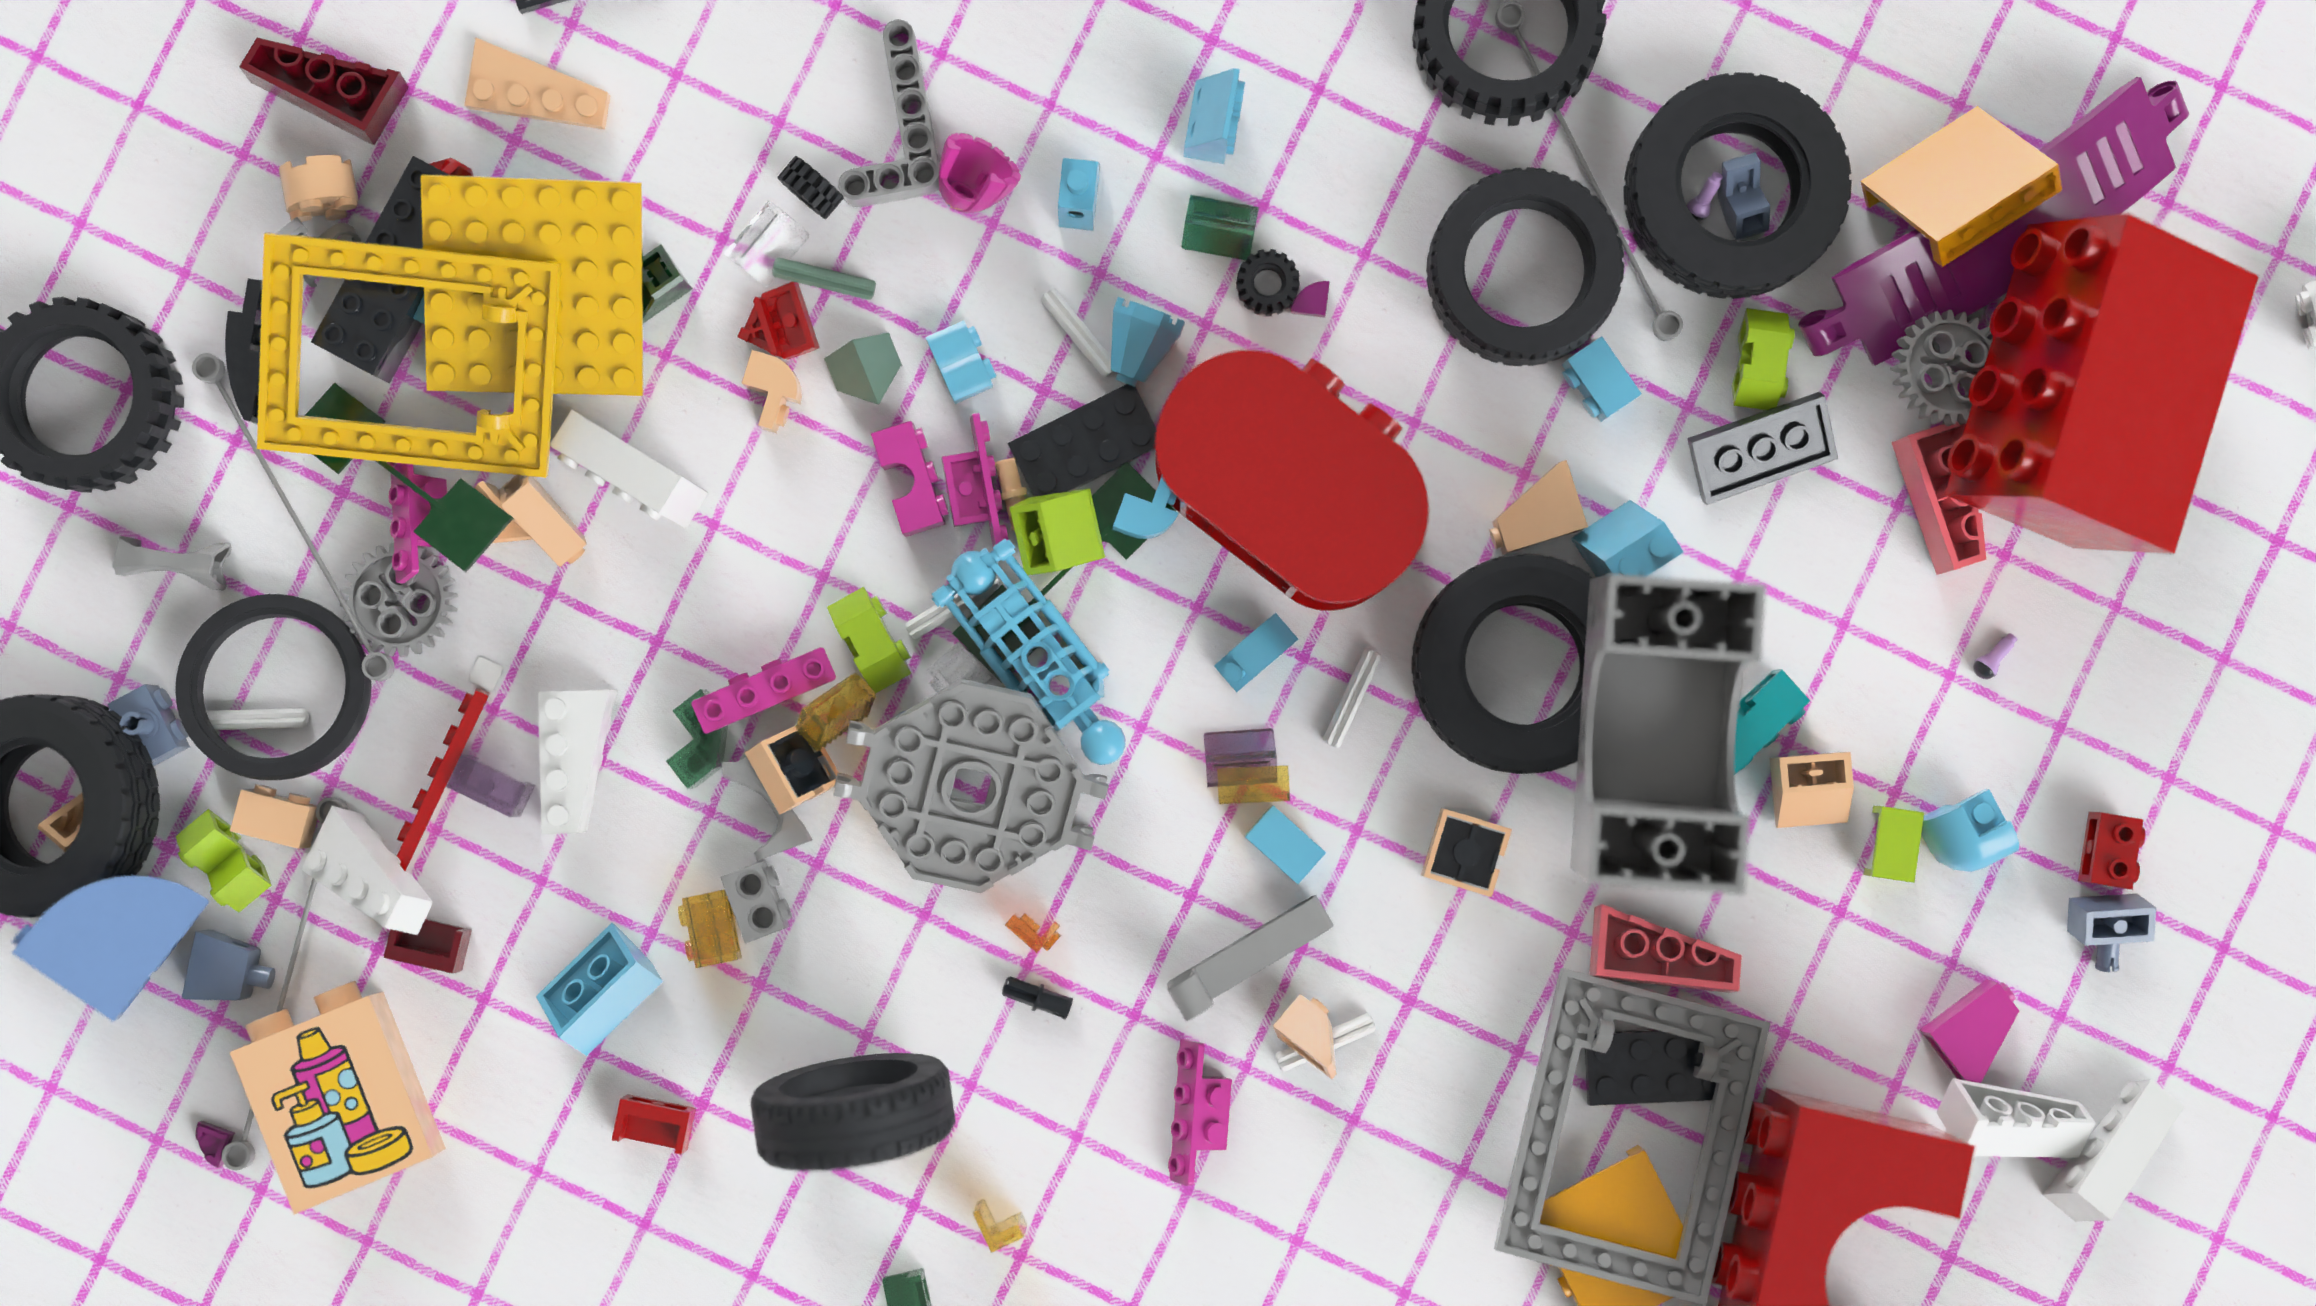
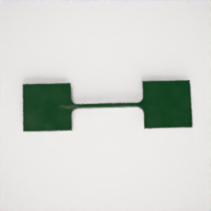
M335 382L304 415L381 424L386 422ZM314 455L338 475L353 459ZM375 461L430 503L431 509L429 514L413 532L464 572H467L513 520V517L461 478L444 497L435 499L388 463Z
M1128 462L1124 463L1092 495L1102 542L1111 544L1125 560L1147 539L1134 538L1112 530L1124 495L1127 493L1152 503L1156 490ZM1166 504L1165 508L1176 511L1170 504ZM1073 567L1062 570L1046 587H1044L1040 591L1043 594V596H1045ZM1002 584L999 589L978 607L979 610L1005 592L1007 588ZM1035 598L1028 602L1029 605L1037 603ZM973 613L967 618L968 620L972 618ZM1027 617L1018 624L1029 640L1041 632L1030 617ZM981 624L975 626L976 631L986 642L990 635ZM960 625L952 634L1001 682L980 655L981 650ZM1010 630L1001 637L1012 652H1015L1023 645L1013 630ZM998 646L993 647L1004 661L1007 658ZM1037 648L1033 649V650L1030 652L1029 656H1030ZM1012 667L1010 670L1013 673L1016 669Z

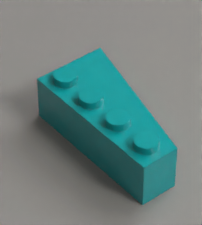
M1783 669L1770 672L1739 700L1735 732L1734 775L1745 768L1762 748L1772 744L1779 737L1780 734L1778 732L1787 723L1789 725L1795 723L1806 712L1803 708L1810 700Z

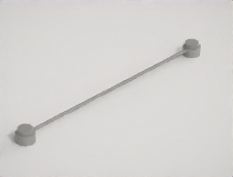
M1506 1L1497 10L1495 16L1496 24L1503 31H1514L1535 74L1539 75L1540 71L1518 29L1524 21L1525 10L1516 1ZM1560 110L1556 111L1555 114L1600 202L1607 208L1606 213L1612 216L1619 231L1617 236L1621 238L1622 246L1658 314L1652 324L1653 333L1658 339L1663 341L1674 339L1682 331V318L1676 312L1661 311Z
M209 353L197 356L192 364L193 374L201 381L217 385L369 654L362 662L364 675L374 681L389 679L394 673V661L387 654L373 651L263 455L257 449L255 441L220 381L225 374L224 362Z
M337 797L324 798L317 805L316 817L323 824L331 806L348 810L347 804ZM313 878L276 1012L283 1009L317 884V881ZM251 1106L242 1139L228 1144L222 1152V1161L231 1170L246 1168L251 1165L255 1158V1149L247 1141L254 1116Z

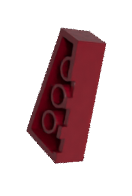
M258 37L239 66L252 84L372 145L376 144L409 88L399 71L377 69L371 67L370 64L358 61L352 63L336 59L333 55L325 53L319 55L304 51L299 47Z

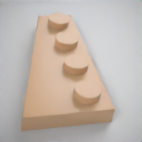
M475 38L464 105L466 108L605 130L610 102L608 92Z

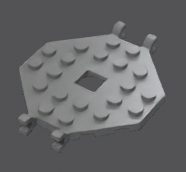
M961 678L876 729L850 720L846 743L870 747L862 781H858L847 774L837 773L833 796L859 800L865 811L868 810L878 825V830L891 849L896 851L912 879L983 893L993 887V883L1009 874L1012 876L1035 863L1036 859L1051 850L1056 851L1066 844L1091 851L1094 842V835H1092L1093 827L1085 825L1072 827L1081 793L1101 799L1106 798L1109 787L1106 783L1107 776L1100 774L1083 775L1032 694ZM965 768L988 773L992 776L985 804L951 797L957 770Z

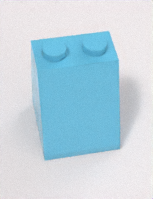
M1631 500L1571 538L1596 578L1608 574L1647 577L1684 553L1665 522Z

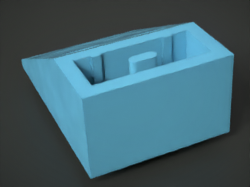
M1233 68L1196 80L1184 145V157L1225 164L1226 154L1233 155L1245 81H1239L1240 69Z

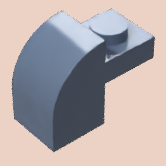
M1756 152L1722 162L1721 175L1723 178L1717 194L1725 221L1735 240L1769 231L1770 204L1760 188L1761 161Z

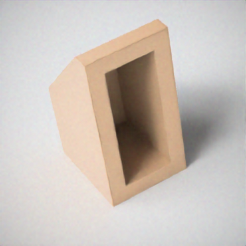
M1300 994L1276 1021L1273 1028L1281 1041L1330 1079H1333L1336 1075L1332 1025L1327 1015L1329 1011L1317 999L1312 998L1309 1001Z

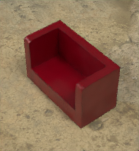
M428 919L424 920L417 935L390 929L383 958L447 973H457L463 970L472 929Z

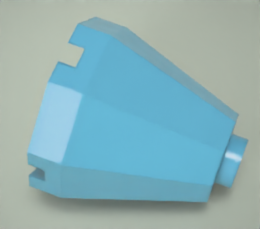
M1118 297L1113 309L1111 371L1118 373L1115 380L1135 387L1137 381L1146 382L1180 338L1185 321L1177 319L1175 325L1171 324L1173 321L1171 315L1130 301L1128 307H1125V299Z

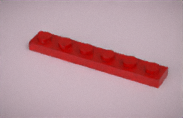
M476 688L474 695L466 692L458 709V712L464 714L458 727L451 724L442 743L449 746L444 758L435 757L427 776L433 778V781L428 791L420 789L412 808L418 810L413 823L405 820L396 839L403 843L396 856L400 859V866L404 871H406L484 708L490 695L489 692L480 688Z

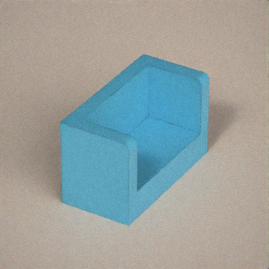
M1271 805L1244 835L1297 884L1303 880L1326 854L1321 847L1274 805Z

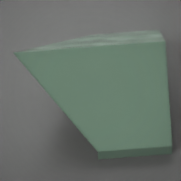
M889 332L851 340L824 358L837 391L877 405L880 404L899 368L902 366Z

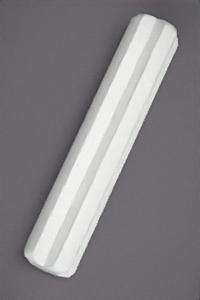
M1051 289L1045 293L1041 301L1046 309L1100 375L1104 378L1111 375L1113 371H1111V356L1056 289Z
M996 577L988 591L980 595H969L974 603H977L999 589L1001 586L1000 582ZM956 594L953 601L961 611L968 608L967 605ZM934 605L906 622L905 627L913 639H918L948 621L954 615L946 605L943 608Z
M1367 648L1363 650L1323 737L1325 743L1337 748L1341 746L1381 660V655L1376 651Z
M303 708L206 711L215 730L305 728L308 725L309 717L308 711Z
M1365 1013L1332 1028L1334 1049L1373 1033L1376 1030V1026L1372 1017ZM1290 1047L1277 1052L1275 1055L1282 1071H1287L1307 1062L1305 1058Z

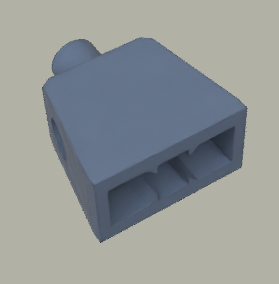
M214 930L197 931L194 936L182 999L235 1001L251 997L254 986L266 989L272 987L276 973L275 968L258 965L261 949Z

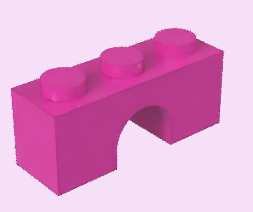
M908 421L871 433L881 467L885 471L896 467H905L911 470L914 475V486L910 493L904 497L892 500L902 534L908 537L946 525L943 516L948 515L949 511L943 494L937 496L933 482L939 480L933 461L926 462L922 449L928 448L922 427L916 429L913 422Z

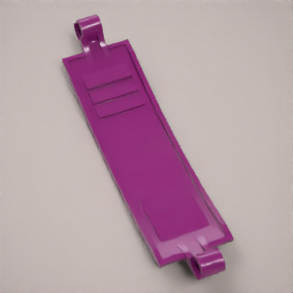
M2136 77L2117 89L2084 117L2040 148L2039 151L2058 164L2062 191L1942 267L1934 261L1930 240L1914 229L1831 277L1843 302V306L1830 310H1815L1802 317L1798 322L1801 333L1813 356L1829 354L1860 339L1871 364L1876 366L1892 358L1893 352L1903 349L1896 341L1907 336L1904 330L1911 325L1916 326V320L1924 316L1928 319V315L1936 311L1942 315L1943 312L1952 310L1954 317L1961 312H1966V316H1969L2007 293L2014 271L2011 263V252L2017 239L2026 231L2028 224L2121 214L2177 168L2166 138L2189 116V111L2178 82H2162L2147 92L2142 78Z

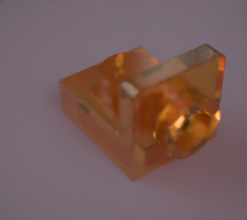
M1015 913L1005 924L1007 928L1036 953L1042 947L1048 951L1061 936L1056 931L1061 924L1056 920L1041 936L1037 932L1040 925L1026 913L1021 917Z

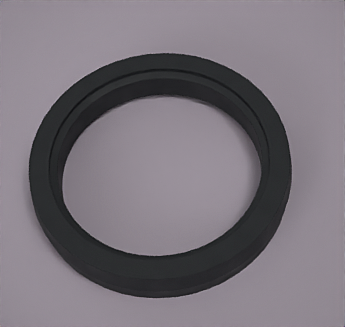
M264 594L244 598L229 604L213 614L199 627L188 642L181 656L176 675L175 694L178 713L188 736L209 759L229 772L257 780H286L305 776L335 760L348 748L359 733L366 719L371 699V679L367 678L362 671V662L366 655L359 640L354 634H351L347 624L332 611L320 604L300 597L283 594ZM268 618H292L317 627L336 647L343 663L346 681L341 709L328 731L319 740L302 751L277 758H259L245 755L228 745L215 731L208 718L203 696L204 680L208 665L221 644L240 628Z

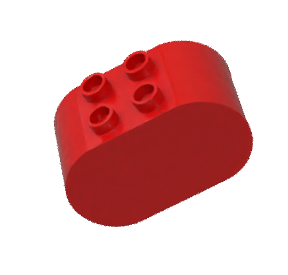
M1239 350L1214 356L1193 368L1180 380L1169 395L1160 414L1155 444L1156 474L1158 482H1160L1162 477L1169 489L1177 496L1174 505L1171 506L1287 597L1304 607L1321 611H1337L1354 607L1374 597L1394 582L1409 567L1423 543L1428 525L1429 501L1423 476L1411 455L1394 441L1403 428L1388 413L1372 403H1368L1361 413L1358 414L1338 398L1340 396L1339 392L1343 389L1345 383L1333 371L1315 359L1311 358L1301 370L1289 360L1264 351Z

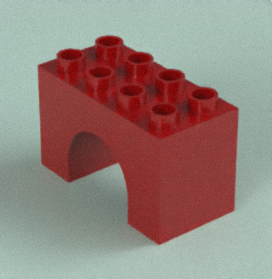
M1766 1087L1763 1103L1752 1102L1743 1143L1753 1145L1747 1173L1736 1172L1727 1213L1738 1215L1732 1243L1720 1242L1712 1277L1713 1284L1722 1286L1718 1306H1830L1826 1292V1271L1832 1250L1842 1234L1860 1218L1886 1208L1907 1207L1960 1219L1976 1146L1929 1124Z

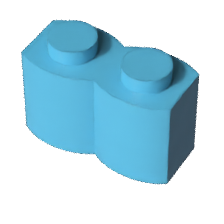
M963 320L925 337L955 404L993 388L991 379L997 376L989 358L982 360L978 353L977 347L981 346L982 343L974 326L967 328Z

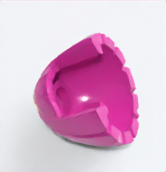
M955 133L951 134V136L949 135L944 144L939 166V191L946 204L952 209L963 213L980 212L992 207L1010 194L1020 181V171L1013 161H1009L1010 158L1005 156L1003 151L997 147L992 148L991 143L978 137L973 139L972 135Z

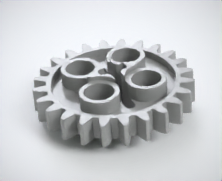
M1952 310L1945 311L1942 315L1936 311L1929 314L1928 319L1924 316L1916 320V326L1911 325L1904 330L1907 336L1896 341L1903 349L1892 353L1894 358L1900 360L1899 364L1890 367L1891 371L1900 373V378L1893 381V385H1903L1904 390L1898 395L1899 399L1909 396L1911 401L1907 409L1911 410L1919 407V419L1931 414V424L1933 425L1942 422V420L1945 426L1954 425L1956 421L1960 425L1967 423L1972 407L1969 400V388L1975 377L1967 372L1977 374L1984 368L1992 339L1988 340L1986 337L1990 327L1988 326L1981 330L1977 329L1979 318L1976 317L1966 322V312H1961L1954 317ZM1932 340L1939 344L1940 353L1933 349ZM1965 350L1971 353L1973 357L1972 363L1966 359ZM1920 359H1922L1923 361H1925V362H1927V363H1930V365H1927V364L1922 363V362L1920 361ZM1925 373L1932 379V388L1925 382ZM1958 383L1965 389L1964 397L1958 392Z
M390 543L389 553L384 547L376 546L377 557L365 552L363 553L365 565L355 562L352 564L358 573L356 576L345 575V578L352 585L351 588H342L340 592L349 595V600L346 603L368 642H372L371 647L374 652H380L384 647L385 654L391 657L394 656L396 649L400 657H408L410 647L415 654H421V643L428 647H434L433 635L443 638L446 636L440 628L442 624L453 625V622L446 615L447 612L457 611L458 608L449 605V600L458 597V594L449 592L447 588L455 583V579L443 578V575L449 568L444 565L435 567L439 557L431 555L425 559L427 549L419 547V572L405 584L401 585L396 582L395 570L392 568L394 543ZM382 574H385L390 588L381 580ZM374 587H378L381 592V598L377 604L372 605L368 595ZM394 592L404 595L400 600L404 608L394 605L398 601ZM427 595L430 600V607L421 614L417 608V602L421 596ZM408 612L411 615H413L418 621V624L416 626L412 624V620L408 615ZM347 615L343 617V621L351 622ZM397 615L401 620V627L397 633L392 634L388 628V623L393 616ZM353 626V627L350 629V632H351V634H355V635H356V634H358V633L356 632V630H355V628H354V626ZM360 639L359 643L361 645H364L362 640Z

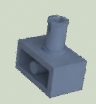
M144 684L107 704L110 710H114L122 717L120 719V727H127L122 731L128 735L138 734L142 739V743L146 746L153 761V767L190 748L186 739L188 734L182 721L175 718L170 708L173 705L167 691L160 688L159 685Z
M2139 894L2069 898L2067 931L2085 946L2097 945L2095 963L2097 970L2110 972L2111 966L2113 972L2119 971V949L2121 943L2155 941L2156 907Z

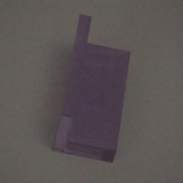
M1272 728L1204 733L1207 787L1277 783V756L1274 730Z

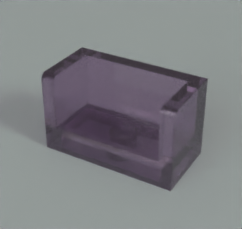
M461 755L446 787L508 817H521L535 785L530 782H522L478 761L479 758L474 755Z

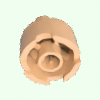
M316 155L305 157L306 163L303 165L292 167V163L289 161L279 167L286 212L290 214L291 221L298 217L301 222L311 220L312 216L325 215L326 220H339L347 217L346 210L354 209L358 205L359 200L350 159L342 163L341 156Z

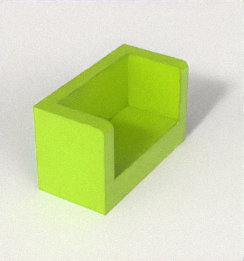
M1873 806L1872 813H1879L1872 868H1864L1863 875L1915 883L1924 812Z

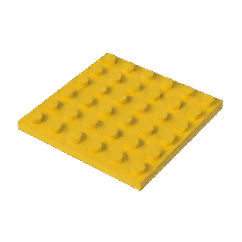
M421 175L423 249L561 264L553 394L643 396L642 182ZM424 287L427 391L515 393L518 322L499 323L482 319L483 293Z

